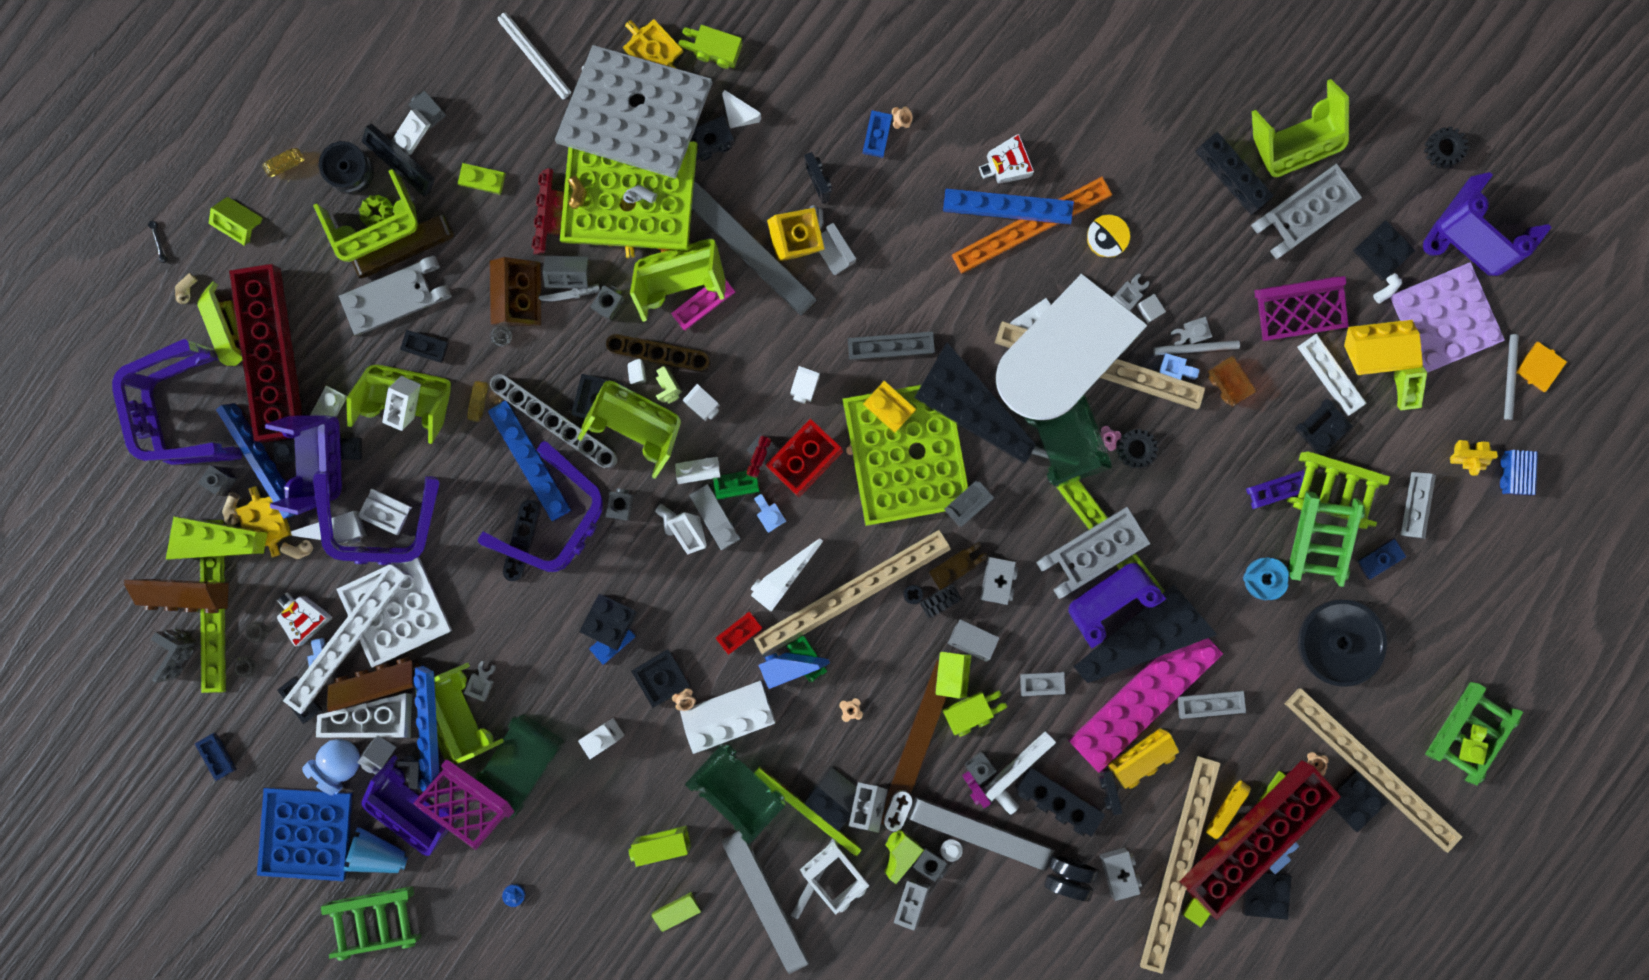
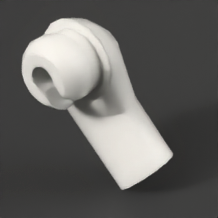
M1396 273L1386 279L1390 284L1389 286L1374 294V299L1377 303L1390 298L1402 284V279H1399Z

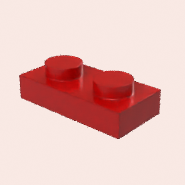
M749 611L718 635L716 640L729 655L759 632L762 626Z

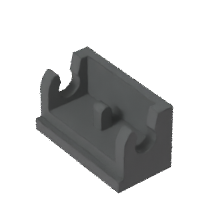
M545 256L543 267L545 288H588L590 270H588L589 258L582 256Z
M975 481L944 510L959 527H962L994 497L980 482Z

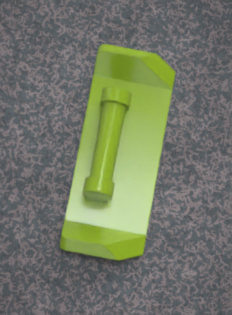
M213 281L198 299L197 306L219 361L226 366H236L242 361L241 350L235 346V343L240 341L236 314L233 308L234 304L231 300L218 303L214 293L218 284ZM222 310H225L234 335H231Z

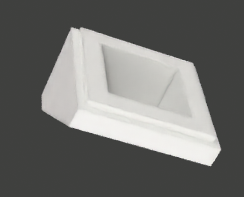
M1155 294L1136 305L1147 323L1166 312Z
M637 359L628 363L630 384L645 383L644 362L641 359Z

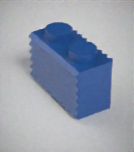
M1504 451V455L1501 457V466L1504 468L1503 476L1500 479V488L1503 489L1502 494L1536 495L1538 452Z

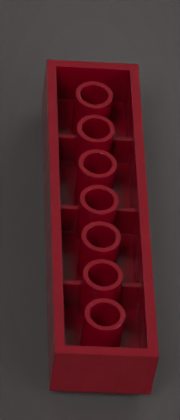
M273 264L230 270L229 274L254 441L265 443L290 439L285 437L282 432L266 429L265 427L267 423L288 416H303L281 268Z
M1301 760L1179 881L1180 884L1207 913L1218 920L1341 796L1314 766Z

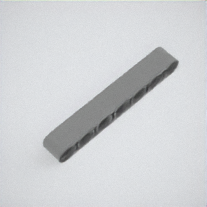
M498 374L491 379L490 387L496 394L597 465L605 469H611L617 464L618 458L614 451L588 433L584 435L581 441L578 440L581 428L510 378ZM501 380L506 381L504 390H498L497 384ZM518 392H523V401L516 403L515 395ZM540 404L541 412L538 415H533V406ZM557 416L559 424L553 428L550 426L549 421L552 417ZM570 429H575L577 432L576 437L569 440L567 432ZM587 441H593L594 449L591 452H586L584 449ZM605 453H610L612 460L609 464L604 465L602 463V456Z
M914 797L907 816L912 821L1041 870L1047 871L1054 853V849L919 797Z
M739 830L721 840L723 847L788 974L809 964L807 956L743 831Z

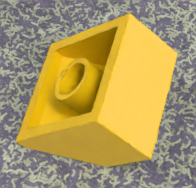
M815 208L777 214L767 220L778 262L825 250Z

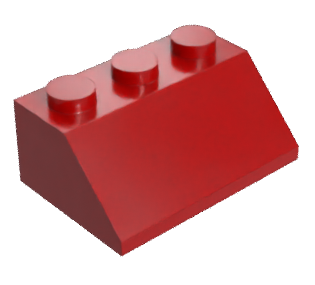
M809 419L766 464V467L800 498L843 453V450L813 420Z

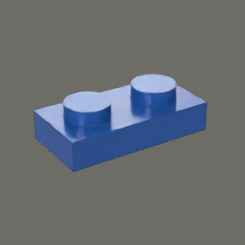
M871 111L862 154L880 158L884 157L892 120L891 114Z
M629 628L618 651L598 641L589 650L604 665L631 642L636 635Z

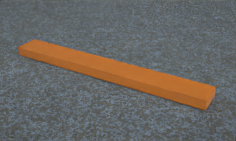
M1102 176L1058 200L1074 201L1073 217L1111 197L1112 193ZM1019 219L952 254V258L960 273L963 274L1059 223Z

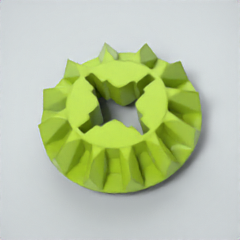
M369 195L366 200H362V205L359 208V217L367 227L390 218L394 214L391 202L380 195ZM370 207H374L376 209L380 207L378 211L380 212L382 217H380L379 215L371 216L373 212L371 211Z

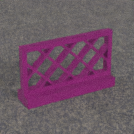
M1345 276L1254 290L1255 298L1258 299L1263 341L1349 327L1344 285H1346ZM1338 290L1339 299L1333 305L1325 298L1331 291ZM1310 294H1314L1320 299L1314 308L1305 303ZM1293 297L1299 303L1291 312L1283 305L1288 298ZM1272 301L1278 305L1272 315L1265 311L1264 302ZM1322 302L1331 307V310L1325 317L1316 311ZM1302 305L1311 311L1304 321L1295 315ZM1281 308L1290 314L1283 324L1274 318ZM1334 311L1341 314V324L1334 325L1328 320ZM1313 314L1322 319L1317 328L1307 324ZM1293 317L1302 323L1296 331H1291L1286 327ZM1271 321L1280 326V329L1274 335H1268L1267 327Z
M446 759L441 765L443 771L413 804L476 850L505 816L509 818L514 813V810L507 801ZM445 778L450 780V788L439 790V785ZM465 791V798L454 800V792ZM450 793V801L439 804V795ZM435 796L434 805L426 807L423 805L427 798ZM480 802V809L469 811V803ZM465 804L464 813L454 814V806ZM449 807V816L439 817V809ZM494 812L497 814L492 821L484 822L485 813ZM480 815L479 824L469 825V817ZM464 818V827L454 828V820ZM480 829L479 836L474 841L470 840L469 831Z

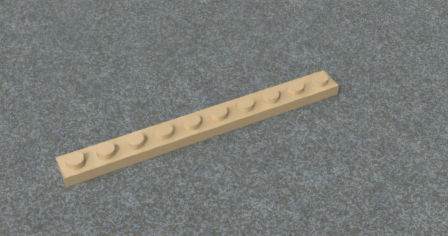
M1002 321L995 343L1011 348L1027 329ZM1116 359L1100 377L1194 409L1200 408L1205 391L1204 387Z
M940 530L756 635L753 639L763 657H766L951 550Z
M1298 688L1284 703L1445 852L1448 853L1462 838L1455 829L1301 688Z
M1197 756L1142 955L1141 968L1163 974L1186 890L1179 881L1191 870L1220 767V763Z

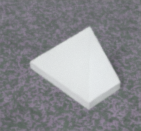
M724 90L722 94L730 128L760 122V112Z
M685 512L666 520L687 555L706 548L700 517Z

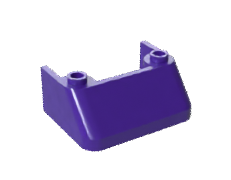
M1488 172L1471 176L1439 218L1437 229L1442 236L1449 240L1487 275L1499 276L1530 256L1551 229V226L1548 224L1529 227L1523 235L1518 236L1511 243L1483 218L1488 209V200L1481 193V190L1493 176V174Z
M328 415L288 416L265 424L266 429L282 432L285 437L295 439L296 477L286 483L284 488L285 498L271 503L270 508L299 515L317 507L313 476L318 471H329L330 501L338 498L342 490L338 419Z
M394 755L371 779L361 802L362 806L369 814L425 856H430L449 830L413 804L419 796L404 785L405 774L401 769L394 767L397 757ZM426 801L423 803L425 807L430 806ZM459 806L454 814L461 813L463 808ZM449 807L439 809V817L449 816Z

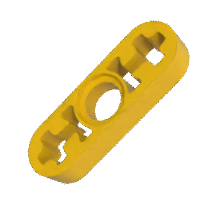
M1238 781L1208 824L1206 828L1207 834L1215 839L1222 835L1249 795L1250 786L1243 781Z

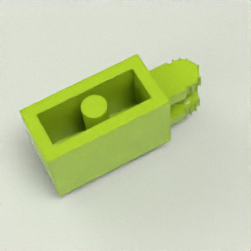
M704 25L700 26L699 31L686 27L683 29L682 33L684 35L694 38L696 41L691 43L680 40L678 45L681 48L694 52L696 58L701 61L708 62L710 60L725 69L729 67L735 68L742 48V38Z
M1000 690L985 697L980 691L943 709L942 711L953 734H959L960 737L971 732L970 728L976 725L982 727L989 724L994 714L1008 707L1006 703H1000L991 709L987 703L999 698L1002 695Z

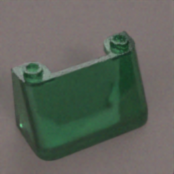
M1085 394L1069 411L1059 417L1047 420L1025 417L1027 423L1033 425L1039 431L1051 463L1047 478L1055 487L1112 468L1110 457Z
M521 714L518 718L516 716L512 718L507 726L510 730L503 739L504 743L499 745L482 772L478 771L474 779L509 803L514 810V813L509 817L512 820L519 815L525 806L523 804L528 800V796L550 762L555 758L554 756L566 742L524 714Z
M721 744L687 779L684 785L692 792L694 790L700 791L698 795L701 798L704 797L734 826L736 831L740 828L741 838L750 845L785 807V802L783 801L785 797L777 789L773 791L736 756L737 752L732 746Z

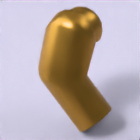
M573 176L568 180L573 189L569 206L573 209H578L579 206L583 205L587 191L579 178Z

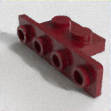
M552 168L543 170L538 177L540 192L536 198L538 212L534 219L536 232L532 239L534 255L545 253L547 234L560 236L564 192L551 189Z

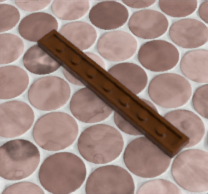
M937 659L886 796L881 820L882 825H885L884 816L895 792L905 790L911 795L947 697L936 695L939 660ZM905 795L896 799L899 802L897 809H901L903 803H908ZM895 812L893 818H888L890 826H894L895 823L899 824L897 820L898 812Z

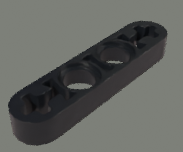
M526 500L520 505L510 541V546L521 545L528 554L530 553L541 510L540 505L536 501ZM532 503L535 513H530L529 519H533V523L521 521L522 517L527 518L528 515L525 507H529ZM523 524H527L530 527V533L525 537L519 533V528ZM507 555L503 567V576L508 581H518L523 577L527 563H517L515 569L519 571V574L514 575L512 578L508 570L513 569L515 562H510L512 557Z

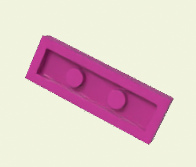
M726 280L725 299L720 300L717 292L708 291L706 288H703L671 314L682 329L686 331L733 295L735 291Z

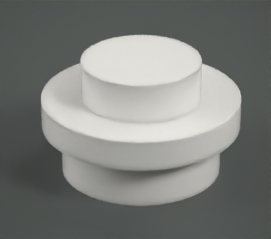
M954 839L946 840L941 846V854L947 861H957L962 855V846Z

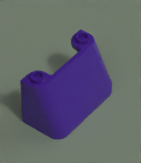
M1130 563L1072 601L1068 612L1091 648H1094L1106 636V631L1101 624L1102 620L1135 598H1138L1147 607L1157 606L1166 598L1139 564Z

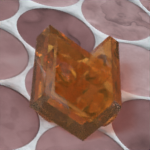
M1234 355L1208 371L1210 374L1208 376L1209 380L1215 387H1219L1222 392L1220 394L1221 398L1227 405L1230 404L1234 407L1237 403L1257 391Z

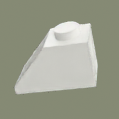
M799 366L790 392L794 396L793 400L803 404L806 401L811 402L820 379V374Z
M698 384L683 399L685 404L705 421L708 418L712 420L719 412L717 408L720 405Z

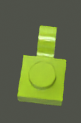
M1473 724L1470 739L1463 738L1459 759L1484 765L1488 743L1482 741L1486 737L1487 728Z

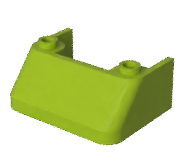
M1332 79L1327 80V98L1316 103L1312 109V118L1275 133L1274 128L1256 110L1252 111L1253 138L1267 171L1273 177H1280L1336 154L1347 146L1349 142V96Z
M393 169L389 170V174L401 198L394 204V216L357 233L350 226H341L336 229L329 212L318 204L313 205L334 253L340 260L351 262L416 231L418 223L415 206L402 178Z
M705 239L689 244L688 250L671 249L643 257L635 263L630 295L643 322L647 321L650 308L656 309L662 306L666 295L704 285L708 291L717 292L720 300L725 299L726 280L715 241L713 239Z
M383 365L367 367L347 396V426L352 427L359 415L371 418L378 415L382 409H385L388 388L399 377L403 376L421 384L415 416L422 417L421 424L424 428L428 429V443L433 444L444 424L451 392L450 381L441 377Z
M606 381L588 412L577 439L581 441L588 429L592 432L601 433L606 426L644 445L643 455L648 461L655 463L651 476L655 479L671 456L681 420L675 413L616 382Z
M469 663L434 677L438 747L444 760L446 761L447 759L454 765L504 743L503 738L493 742V736L490 731L484 728L478 729L461 690L465 688L467 679L461 671L470 667Z

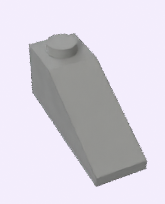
M708 484L689 495L721 550L741 539Z

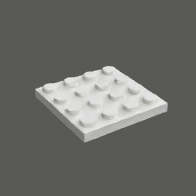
M419 557L410 562L394 563L409 576L359 639L372 668L452 631ZM387 566L337 589L348 616Z

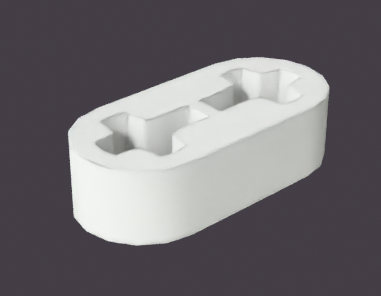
M899 790L895 792L884 816V824L890 831L900 830L906 820L912 805L911 795L907 791ZM905 795L908 803H903L901 809H897L899 805L898 800H896L897 797L901 798ZM895 812H898L897 820L899 824L895 823L894 826H890L888 818H893Z

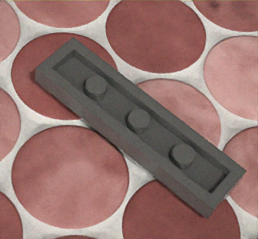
M933 332L848 338L849 360L934 354Z

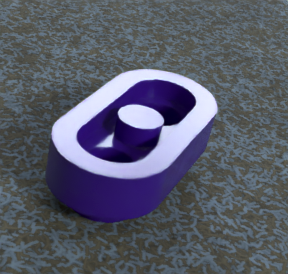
M1438 220L1423 242V249L1430 256L1444 253L1451 243L1438 232ZM1432 242L1435 244L1434 249L1431 246Z

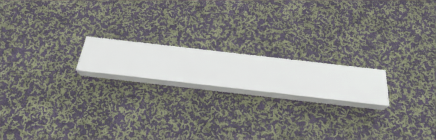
M392 562L391 565H387L283 700L286 704L300 714L306 710L409 576L406 572Z

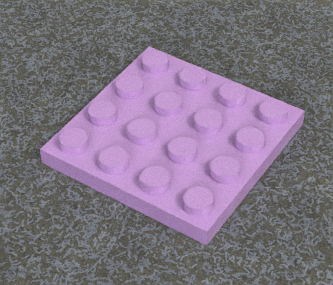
M1471 262L1397 292L1390 297L1400 321L1413 320L1420 333L1423 367L1427 373L1505 340Z

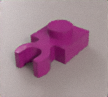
M969 771L964 773L962 777L973 792L970 796L977 806L981 804L983 808L991 804L971 773Z

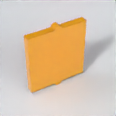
M1536 342L1518 367L1516 373L1526 379L1528 384H1533L1541 391L1546 392L1567 361L1555 354L1553 349L1550 350L1540 342Z

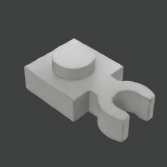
M1137 274L1131 280V284L1127 281L1112 297L1128 311L1143 296L1140 291L1145 290L1149 285L1148 281L1144 285L1138 283V278H1140L1141 274Z
M1206 317L1183 324L1185 330L1175 329L1171 332V335L1179 334L1181 336V340L1175 342L1174 345H1182L1186 339L1189 340L1190 344H1194L1212 337Z
M484 660L478 665L479 675L475 673L471 675L464 694L483 702L486 701L494 682L488 679L489 675H492L496 670V665H492L490 670L486 671L484 669L486 661Z

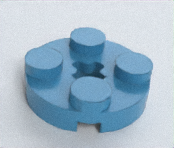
M1268 557L1258 558L1247 567L1243 580L1247 590L1255 598L1274 600L1286 592L1289 585L1287 584L1289 573L1285 565L1277 559ZM1263 574H1270L1272 576L1270 577V584L1262 582Z

